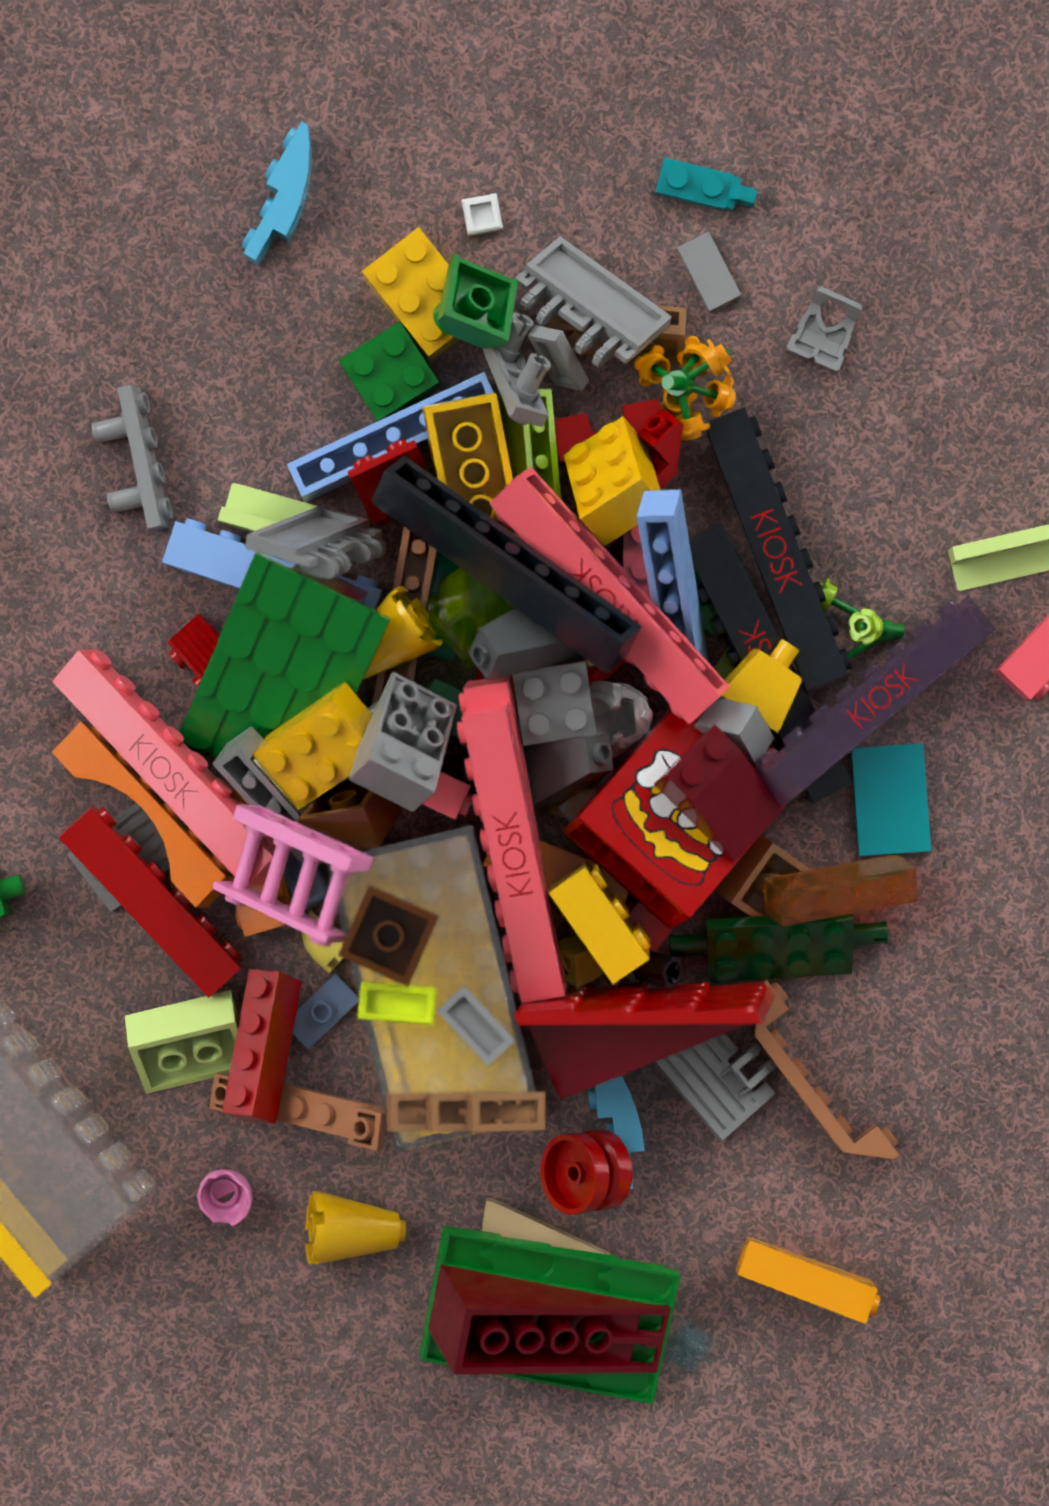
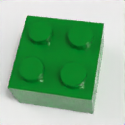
M400 321L339 359L342 369L376 422L416 404L440 388L439 381Z

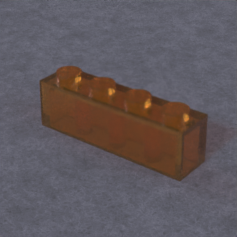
M896 854L764 878L765 912L781 926H788L917 902L916 867Z

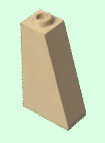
M486 1197L482 1231L498 1233L502 1237L548 1243L554 1247L610 1255V1252L494 1198Z

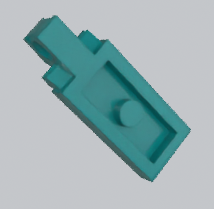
M664 157L655 194L725 211V209L734 211L736 203L753 207L758 190L740 185L742 178L733 176L734 174Z

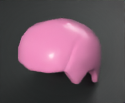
M219 1169L207 1174L201 1181L197 1199L200 1210L213 1223H228L231 1226H235L248 1216L253 1195L251 1185L245 1176L231 1169ZM235 1191L233 1197L230 1200H218L219 1198Z

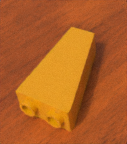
M748 1236L735 1270L739 1276L864 1324L867 1323L869 1315L872 1317L876 1315L881 1296L877 1295L878 1288L868 1278Z

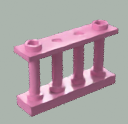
M236 805L233 819L246 825L245 830L248 834L234 881L214 882L212 889L224 894L225 900L232 904L247 905L309 935V940L314 944L330 947L332 943L344 942L347 933L333 927L347 878L352 876L353 872L369 871L373 857L263 806ZM268 835L274 838L273 843L276 847L261 893L251 887L247 888L262 836ZM296 848L302 851V857L305 859L291 906L276 900L290 849ZM324 861L331 865L330 870L333 871V875L318 920L305 914L304 911L318 864Z

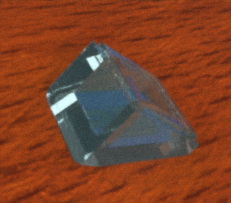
M685 1317L667 1342L664 1356L688 1373H691L709 1352L715 1338Z

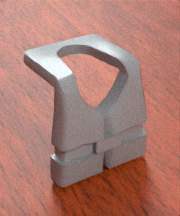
M819 287L806 313L796 327V334H792L786 346L787 352L805 360L813 358V362L816 365L834 373L838 372L844 356H842L843 352H846L852 330L862 311V305L824 287ZM828 300L844 305L847 309L846 319L835 326L826 328L821 317V305Z

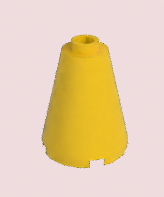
M399 585L392 590L376 609V611L390 617L391 620L363 680L432 652L443 644L442 639L436 640L434 637L440 631L429 612L417 597L410 601L404 595L409 590Z
M312 1191V1195L309 1196L305 1230L308 1229L309 1242L312 1243H305L308 1264L318 1265L394 1250L398 1248L399 1242L405 1241L406 1222L405 1220H400L398 1212L321 1191Z

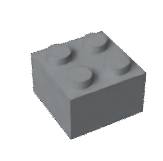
M585 660L567 662L512 675L523 746L596 735Z

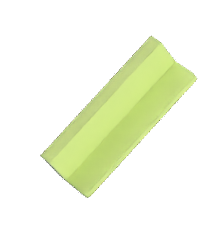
M233 483L226 506H221L218 521L223 525L254 532L318 506Z
M1049 524L957 545L948 549L957 590L963 591L1049 571Z

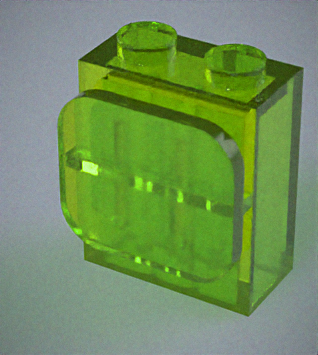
M461 567L441 580L440 594L435 593L428 600V619L432 628L470 667L476 666L469 651L480 628L513 610L501 596L476 580Z

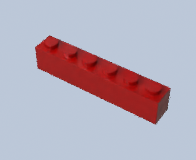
M91 805L60 833L59 839L208 998L211 997L241 969V962L238 959L242 955L229 940L222 943L213 933L217 928L207 916L202 913L198 917L189 908L191 902L178 888L173 890L164 881L167 874L154 860L149 864L139 854L142 847L130 834H126L123 837L114 827L118 822L107 809L102 807L98 810L94 805Z

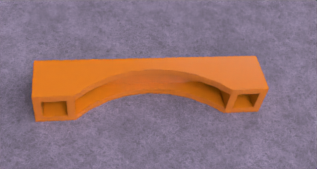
M80 721L51 752L75 778L94 780L110 785L128 795L143 808L155 824L164 842L170 864L171 882L195 908H208L221 894L212 889L214 882L234 881L235 876L91 723Z

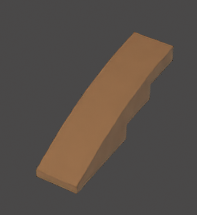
M545 1092L387 1093V1131L545 1130Z

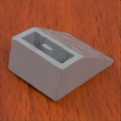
M393 672L357 748L349 780L414 812L435 793L457 705Z

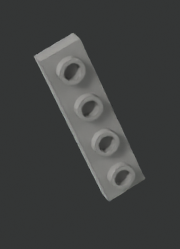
M514 312L509 341L503 347L482 349L509 417L522 425L529 423L543 427L549 415L539 394L538 387L550 369L551 363L547 358L541 355L538 357L534 353L530 354L526 362L520 347L534 323L528 316L522 314L520 317L519 313Z
M134 385L118 387L117 390L122 409L121 416L92 423V432L97 443L123 437L128 438L137 486L107 493L110 511L118 513L142 507L147 529L159 531L171 528L169 519L173 518V509L169 498L164 497L162 483H165V472L162 464L156 461L154 448L158 447V440L153 427H149L146 415V413H150L148 397L145 392H141V388Z

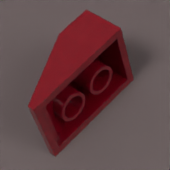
M716 725L705 731L654 783L731 863L735 862L782 812L743 752Z

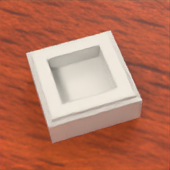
M497 193L461 200L468 237L503 230Z

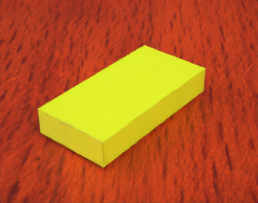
M362 980L358 1019L433 1026L437 987L409 985L407 987L403 984Z

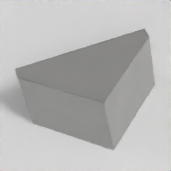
M720 697L702 713L694 726L704 733L713 725H716L743 752L753 768L758 766L774 739L757 706Z

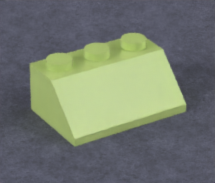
M231 990L215 993L209 998L204 996L125 1015L128 1049L146 1094L214 1078V1073L229 1074L240 1019Z

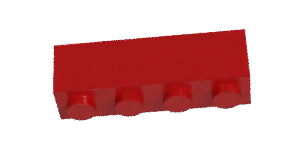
M249 969L222 1113L244 1121L276 1124L302 981L279 971Z

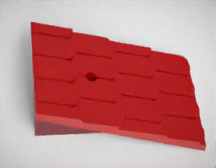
M709 982L678 984L673 989L659 986L649 987L646 983L594 987L592 983H587L577 988L573 985H568L565 996L523 1003L513 1014L518 1025L528 1026L557 1095L562 1100L747 1024H762L774 996L770 987L766 986L764 982L711 987Z

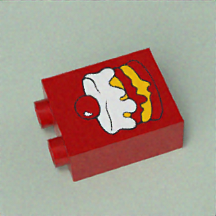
M670 708L565 826L562 832L666 927L672 929L689 919L753 843L735 862L731 863L654 785L667 769L703 734L694 727L702 714L692 723L688 724L685 719L677 717ZM769 746L758 766L753 769L782 810L799 789L786 778L791 772V767L787 760L777 750Z

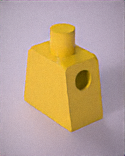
M783 639L779 641L770 656L754 648L725 678L730 688L721 697L757 706L769 729L778 733L802 681L800 676L788 669L799 653V650Z

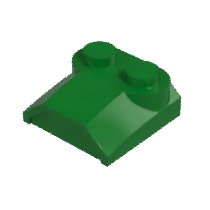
M453 254L450 258L441 302L435 307L433 312L437 327L448 335L480 348L503 347L510 337L518 280L510 279L462 259L457 254Z

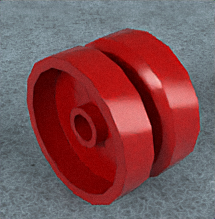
M590 1130L582 1133L560 1134L550 1140L543 1151L540 1163L541 1183L545 1195L553 1207L564 1214L577 1215L591 1211L613 1209L622 1204L630 1192L633 1180L630 1155L621 1139L609 1130Z

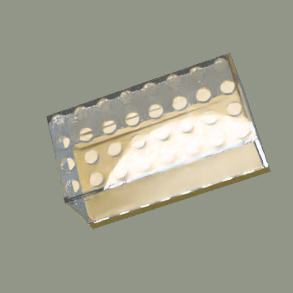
M466 826L362 851L372 856L373 859L369 871L353 872L352 876L347 878L338 907L343 932L348 934L369 885L440 915L410 985L437 987L433 1026L364 1019L386 1116L387 1093L537 1091L522 1025H518L513 1014L517 1010V1004L511 987L510 975L474 826ZM327 863V867H328V871H329V875H330V880H331L332 875H333V871L330 870L331 865ZM350 961L358 998H360L362 980L401 984ZM463 985L471 991L516 1039L489 1066L436 1012ZM405 1131L390 1133L395 1153L482 1132Z
M1 1002L0 1257L33 1297L36 1298L157 1194L153 1189L156 1183L145 1169L142 1168L138 1171L129 1161L133 1157L129 1149L121 1141L116 1143L112 1141L106 1134L109 1130L107 1123L97 1113L91 1116L82 1105L86 1102L82 1093L74 1085L68 1088L59 1078L63 1074L60 1067L50 1057L46 1060L43 1059L36 1050L40 1046L38 1041L28 1030L25 1029L21 1032L12 1022L16 1019L15 1014L4 1002Z

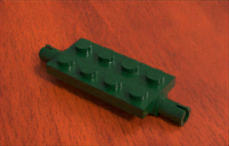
M852 910L706 920V930H701L700 934L669 935L670 956L703 955V959L707 960V978L709 983L852 974L853 949H856V945L888 944L887 921L854 923Z

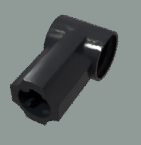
M649 949L650 959L620 979L634 984L645 982L654 986L673 989L677 983L681 982L684 970L681 966V959L652 952Z

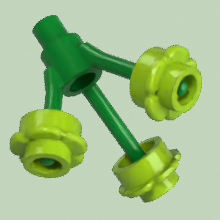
M829 578L824 580L823 583L820 582L826 597V602L821 603L824 613L831 604L852 615L848 623L851 627L849 635L853 641L862 643L847 652L850 660L865 650L878 645L880 642H889L892 638H902L904 636L905 630L902 624H893L890 620H881L875 611L864 608L860 611L834 597L838 587L829 583Z

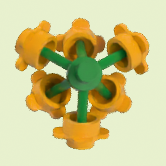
M690 336L685 340L686 347L677 354V360L682 367L681 371L675 370L670 372V362L663 356L664 349L659 345L653 346L649 353L638 356L634 362V368L638 370L640 375V385L648 387L651 383L662 384L664 395L663 402L659 404L660 410L663 408L681 421L683 424L682 441H693L702 436L703 430L710 428L709 423H703L701 412H692L691 410L693 402L698 399V394L704 395V405L711 409V415L715 418L720 417L724 410L732 409L736 400V392L732 389L734 379L730 377L732 374L727 365L733 362L729 356L731 351L725 349L722 344L715 347L710 338L706 340L709 347L700 343L699 339L695 336ZM709 368H711L716 377L725 371L728 374L723 379V382L712 380L706 388L696 385L695 377L707 375Z

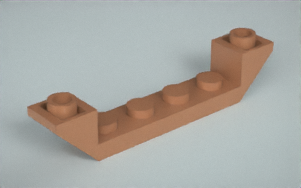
M766 979L762 980L761 982L770 987L774 999L763 1023L753 1024L752 1035L836 1146L843 1153L887 1159L897 1158L899 1154L894 1147L899 1142L886 1126L880 1129L873 1123L855 1138L850 1139L849 1135L854 1131L841 1114L835 1118L829 1111L827 1106L832 1102L819 1085L814 1089L805 1079L810 1073L797 1056L792 1060L783 1050L788 1044L774 1027L769 1031L766 1028L789 1010L784 1003L789 997L776 981L770 985Z
M214 1073L209 1109L222 1112L229 1074ZM283 1083L277 1121L348 1138L347 1144L381 1151L386 1112L381 1106Z

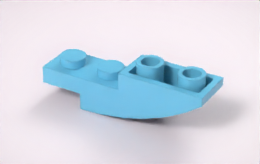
M302 121L297 130L294 128L290 129L282 145L285 148L284 153L279 161L274 159L266 171L265 178L268 179L266 183L267 188L276 196L274 199L269 197L266 200L259 215L263 218L256 230L253 228L249 230L242 243V247L245 249L243 252L245 259L257 266L260 265L275 236L289 242L305 205L311 176L312 147L308 124Z
M622 1075L599 1084L595 1088H589L590 1110H597L598 1118L612 1117V1123L605 1124L606 1130H609L621 1139L627 1147L629 1155L630 1152L645 1151L638 1113Z

